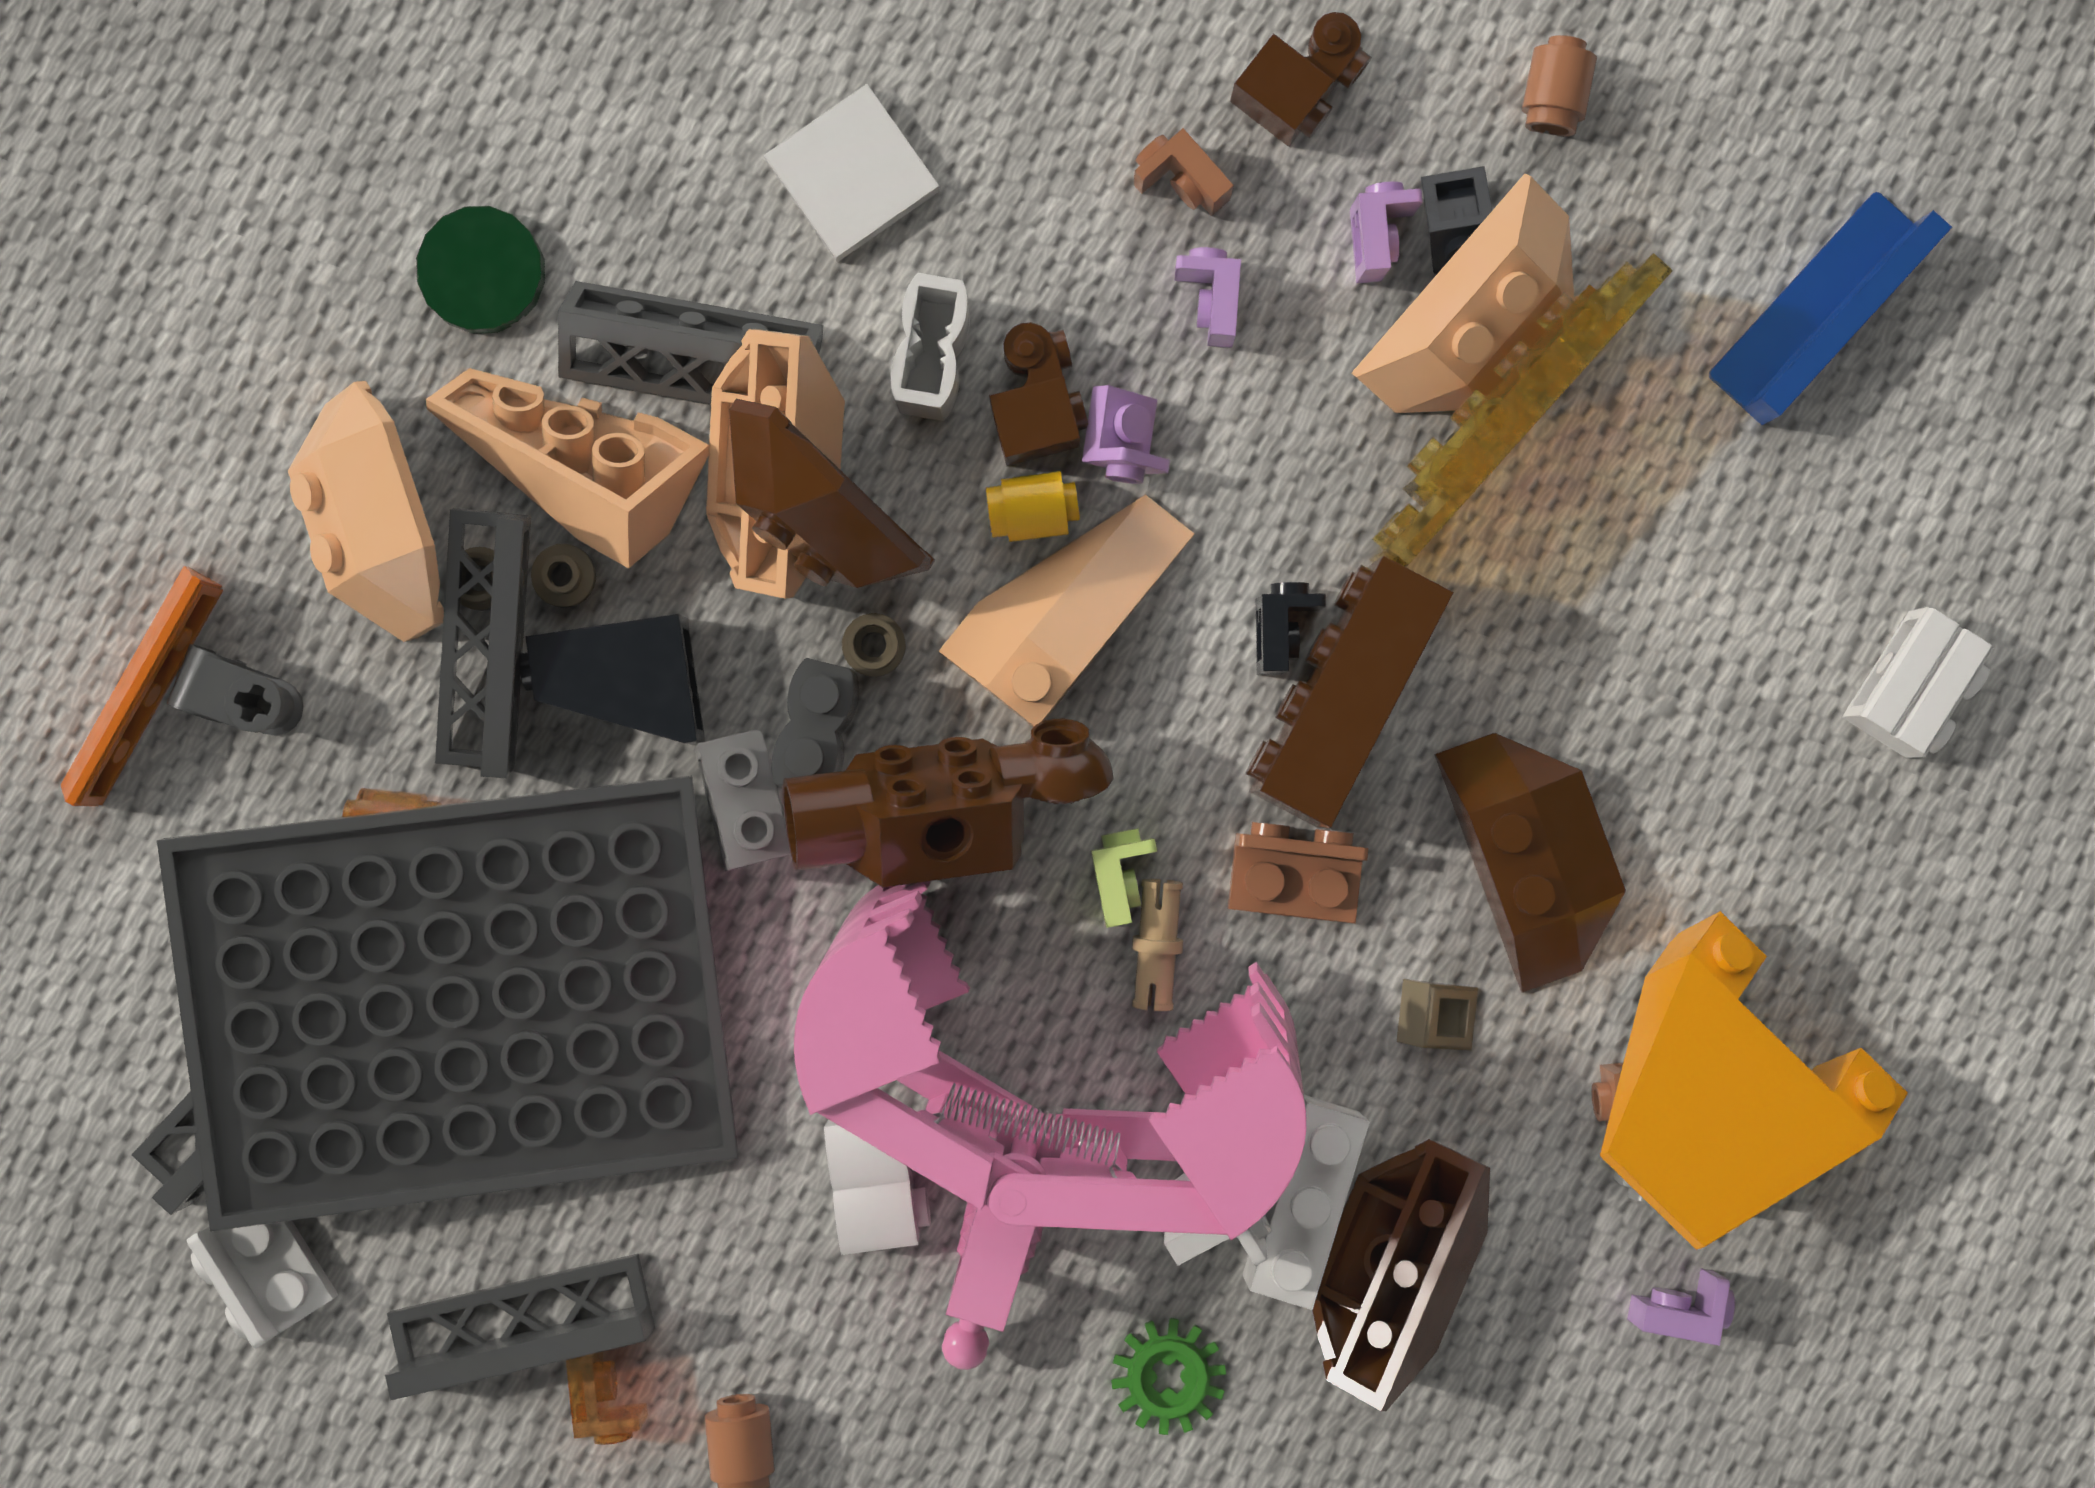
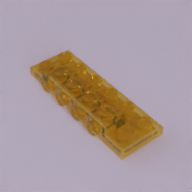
M1653 253L1636 268L1626 261L1612 276H1608L1597 289L1589 284L1573 299L1563 292L1536 321L1545 330L1535 342L1528 347L1520 340L1495 366L1493 370L1501 379L1485 396L1476 388L1451 415L1450 419L1458 427L1445 442L1441 444L1432 437L1407 464L1406 467L1415 475L1402 489L1419 505L1414 508L1408 503L1381 527L1372 538L1380 548L1369 560L1374 563L1380 557L1385 556L1404 567L1408 566L1673 270Z

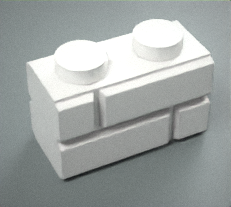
M1925 607L1908 611L1842 718L1905 758L1926 757L1928 752L1934 754L1942 749L1951 738L1956 722L1950 719L1962 698L1965 700L1972 698L1985 684L1990 669L1984 663L1994 648H1992L1990 643L1971 631L1959 627L1958 623L1936 609Z

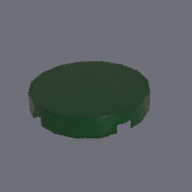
M467 206L441 217L425 234L416 257L417 283L426 304L449 325L472 334L498 333L512 327L511 324L518 322L523 316L526 317L537 305L545 284V258L534 235L515 216L491 206Z

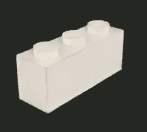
M1304 1095L1307 1129L1301 1159L1287 1188L1274 1206L1265 1214L1271 1228V1233L1265 1236L1267 1260L1255 1266L1248 1256L1242 1276L1252 1292L1313 1310L1370 1121L1358 1111Z

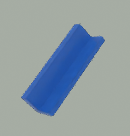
M1873 193L1709 371V378L1761 425L1781 416L1950 231L1952 226L1934 210L1913 223L1881 193Z

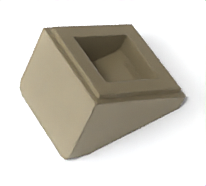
M1403 979L1396 1042L1421 1048L1472 1051L1478 987Z

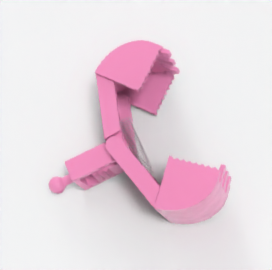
M931 882L884 888L878 885L865 894L853 907L813 975L798 1009L794 1035V1054L798 1081L810 1115L816 1112L967 1202L960 1232L961 1236L957 1247L960 1259L945 1314L960 1320L949 1326L946 1330L941 1346L943 1355L950 1365L958 1369L969 1370L976 1368L984 1361L989 1346V1338L984 1327L1001 1332L1004 1331L1020 1276L1028 1272L1030 1258L1034 1257L1036 1244L1041 1241L1043 1227L1228 1235L1230 1240H1233L1253 1226L1274 1206L1293 1178L1301 1159L1307 1129L1306 1108L1294 1021L1283 997L1269 976L1264 974L1257 962L1248 967L1252 986H1247L1244 995L1234 994L1231 1003L1220 1002L1217 1012L1206 1011L1204 1019H1193L1190 1028L1179 1027L1176 1037L1166 1036L1163 1045L1157 1048L1158 1055L1185 1093L1181 1104L1170 1103L1166 1113L1064 1108L1062 1114H1049L1048 1111L1043 1113L1041 1109L1038 1110L939 1050L941 1041L931 1037L934 1026L924 1021L926 1009L966 994L970 990L968 983L958 978L961 968L952 964L954 954L945 950L947 939L939 936L941 925L932 921L934 911L925 906L927 896L922 893L928 889ZM897 1080L927 1098L926 1109L917 1112L878 1089V1087ZM1128 1159L1177 1161L1190 1181L1137 1179L1132 1172L1127 1171Z

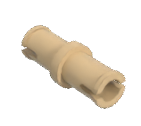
M1142 879L1139 935H1134L1132 939V950L1138 951L1135 997L1132 1006L1137 1009L1148 1010V1006H1151L1153 984H1155L1154 1011H1171L1174 1007L1172 999L1176 954H1182L1183 939L1177 938L1180 895L1183 889V882L1167 880V883H1163L1161 906L1159 904L1161 879Z

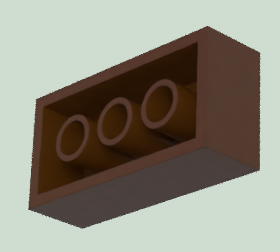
M1385 556L1380 557L1369 567L1360 565L1355 573L1351 572L1334 603V606L1344 610L1336 625L1330 622L1326 629L1322 628L1305 658L1306 663L1314 666L1306 683L1299 681L1297 685L1292 684L1276 713L1275 718L1285 723L1276 741L1269 739L1266 742L1263 740L1248 766L1246 775L1255 779L1249 792L1315 827L1331 828L1454 592Z

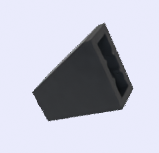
M680 614L525 636L527 652L521 653L519 656L520 675L525 690H533L535 701L685 744L697 745L698 743L705 742L688 618Z

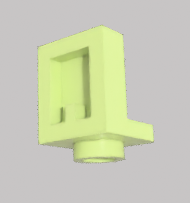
M1139 828L1102 835L1103 848L1091 850L1104 921L1107 928L1132 923L1129 908L1141 906L1134 868L1122 871L1120 859L1157 852L1155 839L1141 840Z

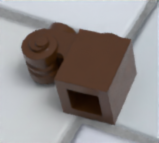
M1332 12L1323 15L1317 20L1308 43L1309 56L1307 57L1301 55L1273 33L1234 83L1230 102L1288 147H1290L1301 132L1310 139L1326 120L1333 106L1326 102L1330 93L1338 83L1349 89L1365 70L1372 58L1360 46L1361 32L1358 24L1352 17L1344 13Z
M1032 322L1020 323L1006 334L1003 343L1004 359L1010 371L1015 375L1028 377V379L1020 388L989 395L990 406L1006 466L1078 448L1080 446L1078 431L1087 429L1088 425L1080 391L1068 393L1062 374L1063 369L1072 367L1071 355L1064 330L1051 333L1041 325Z

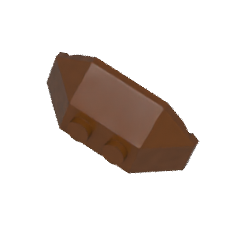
M736 398L729 409L736 504L756 521L752 529L760 538L781 550L788 549L798 558L794 563L797 571L821 586L826 587L830 581L860 588L930 570L935 559L922 549L805 437L777 407Z
M1492 733L1434 754L1520 991L1523 993L1581 972L1626 892L1582 770L1497 733Z
M1428 1139L1416 1145L1414 1149L1394 1156L1358 1175L1342 1212L1312 1310L1317 1336L1325 1358L1323 1366L1327 1381L1376 1409L1387 1411L1434 1356L1488 1233L1490 1167L1434 1140Z

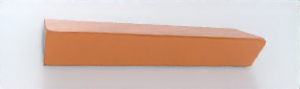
M183 566L63 779L61 789L65 802L72 806L103 805L181 667L189 644H194L223 592V589H221L222 585L187 566Z

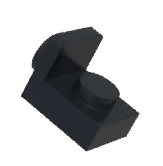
M1485 166L1421 177L1430 239L1431 260L1435 275L1439 273L1492 212Z
M1309 583L1271 584V594H1262L1255 599L1256 675H1282L1289 671V660H1298L1300 651L1298 622H1288V612L1320 611L1326 607V594H1309Z

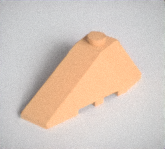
M471 368L464 371L426 399L428 411L576 539L628 569L670 534L709 456V445L658 417L638 412L633 421L602 412L601 402L581 398L577 406L545 400L544 392L540 386Z
M1145 494L980 600L938 652L1029 725L1034 727L1036 724L1046 720L1194 536V533Z

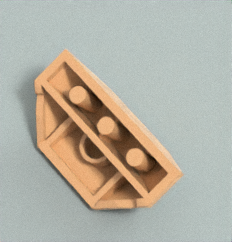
M1524 174L1353 370L1352 374L1395 413L1489 409L1575 312L1569 215L1531 176Z
M748 329L741 340L742 346L729 359L712 386L706 515L719 549L732 568L729 574L736 589L787 599L795 596L806 577L794 567V563L798 558L788 549L781 550L760 538L752 529L756 521L736 504L729 409L736 398L777 407L805 437L841 470L845 400L809 336Z
M366 381L353 382L327 402L320 412L288 470L291 479L290 493L294 505L302 513L311 540V558L316 569L322 573L327 592L401 641L407 642L419 638L443 624L444 608L441 602L438 601L440 579L435 544L393 419L381 402L372 395L371 388Z

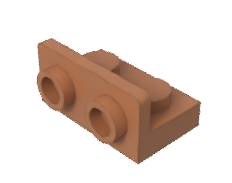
M1252 822L1251 835L1236 833L1228 909L1356 924L1362 861H1367L1369 848L1352 846L1354 833L1315 829L1314 842L1289 839L1290 826Z

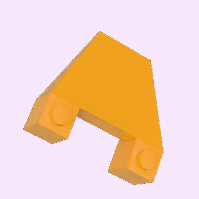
M1721 911L1678 933L1645 976L1600 1152V1157L1696 1250L1706 1247L1881 1139L1908 1094L1862 1048L1819 1064L1812 1070L1809 1069L1738 999L1767 956Z

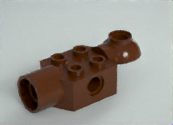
M1065 718L1045 720L1036 724L1031 730V739L1025 743L997 746L983 738L972 740L966 737H951L942 740L939 744L910 748L902 745H887L880 747L875 752L856 754L845 771L784 778V813L793 866L797 871L846 864L882 888L1013 870L1022 855L1024 798L1064 805L1094 797L1106 790L1113 781L1112 765L1105 752L1089 738V729L1083 723Z

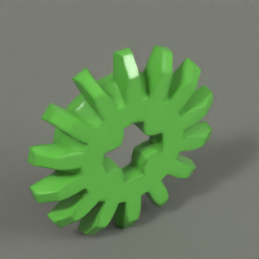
M1177 1318L1169 1319L1168 1334L1165 1336L1158 1335L1152 1320L1146 1322L1144 1325L1150 1340L1142 1344L1134 1335L1129 1333L1124 1341L1136 1351L1133 1357L1115 1354L1113 1364L1128 1368L1127 1376L1111 1380L1112 1389L1128 1387L1131 1395L1118 1404L1124 1413L1137 1404L1142 1411L1135 1424L1144 1429L1151 1415L1160 1418L1159 1434L1168 1435L1169 1421L1174 1418H1179L1184 1433L1193 1430L1188 1414L1194 1410L1205 1420H1208L1213 1413L1203 1403L1206 1395L1222 1400L1225 1392L1221 1388L1210 1384V1376L1226 1375L1225 1365H1208L1206 1360L1207 1357L1219 1350L1217 1344L1214 1341L1199 1349L1194 1343L1202 1329L1197 1325L1191 1328L1186 1338L1177 1336L1179 1324ZM1161 1360L1169 1366L1176 1360L1181 1362L1185 1367L1180 1373V1378L1185 1383L1184 1387L1178 1392L1170 1387L1165 1388L1161 1393L1153 1387L1157 1379V1374L1152 1369L1155 1363Z

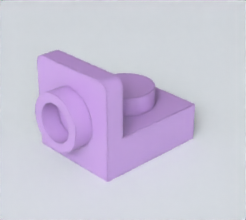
M1391 181L1372 184L1365 188V193L1358 194L1350 208L1356 283L1382 281L1391 269V263L1398 261V229L1395 223L1387 224V218L1414 216L1423 203L1421 189L1404 190L1403 183Z
M1199 247L1191 249L1189 256H1177L1174 281L1212 284L1211 290L1199 289L1196 327L1209 328L1207 346L1232 348L1236 336L1241 259L1227 258V252L1222 249Z
M1110 385L1094 386L1082 462L1107 468L1106 479L1129 484H1142L1144 474L1168 473L1170 460L1150 454L1157 399Z
M1701 1268L1694 1306L1691 1305L1692 1296L1689 1294L1653 1287L1651 1298L1631 1295L1627 1320L1643 1332L1720 1346L1723 1328H1729L1733 1320L1735 1310L1734 1293L1732 1290H1729L1730 1281L1713 1270Z

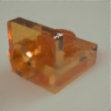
M603 1351L566 1360L574 1439L593 1436L594 1443L599 1445L615 1444L631 1439L633 1432L641 1429L648 1416L647 1403L609 1407L608 1401L616 1400L618 1390L614 1361H604Z

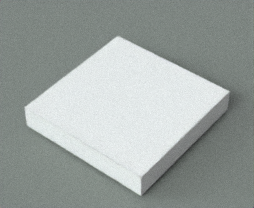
M868 84L862 86L764 154L768 165L837 263L940 192L938 183Z

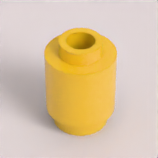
M1061 471L1001 479L1000 486L986 487L992 538L1008 536L1009 542L1068 535V522L1080 520L1075 482L1063 484Z

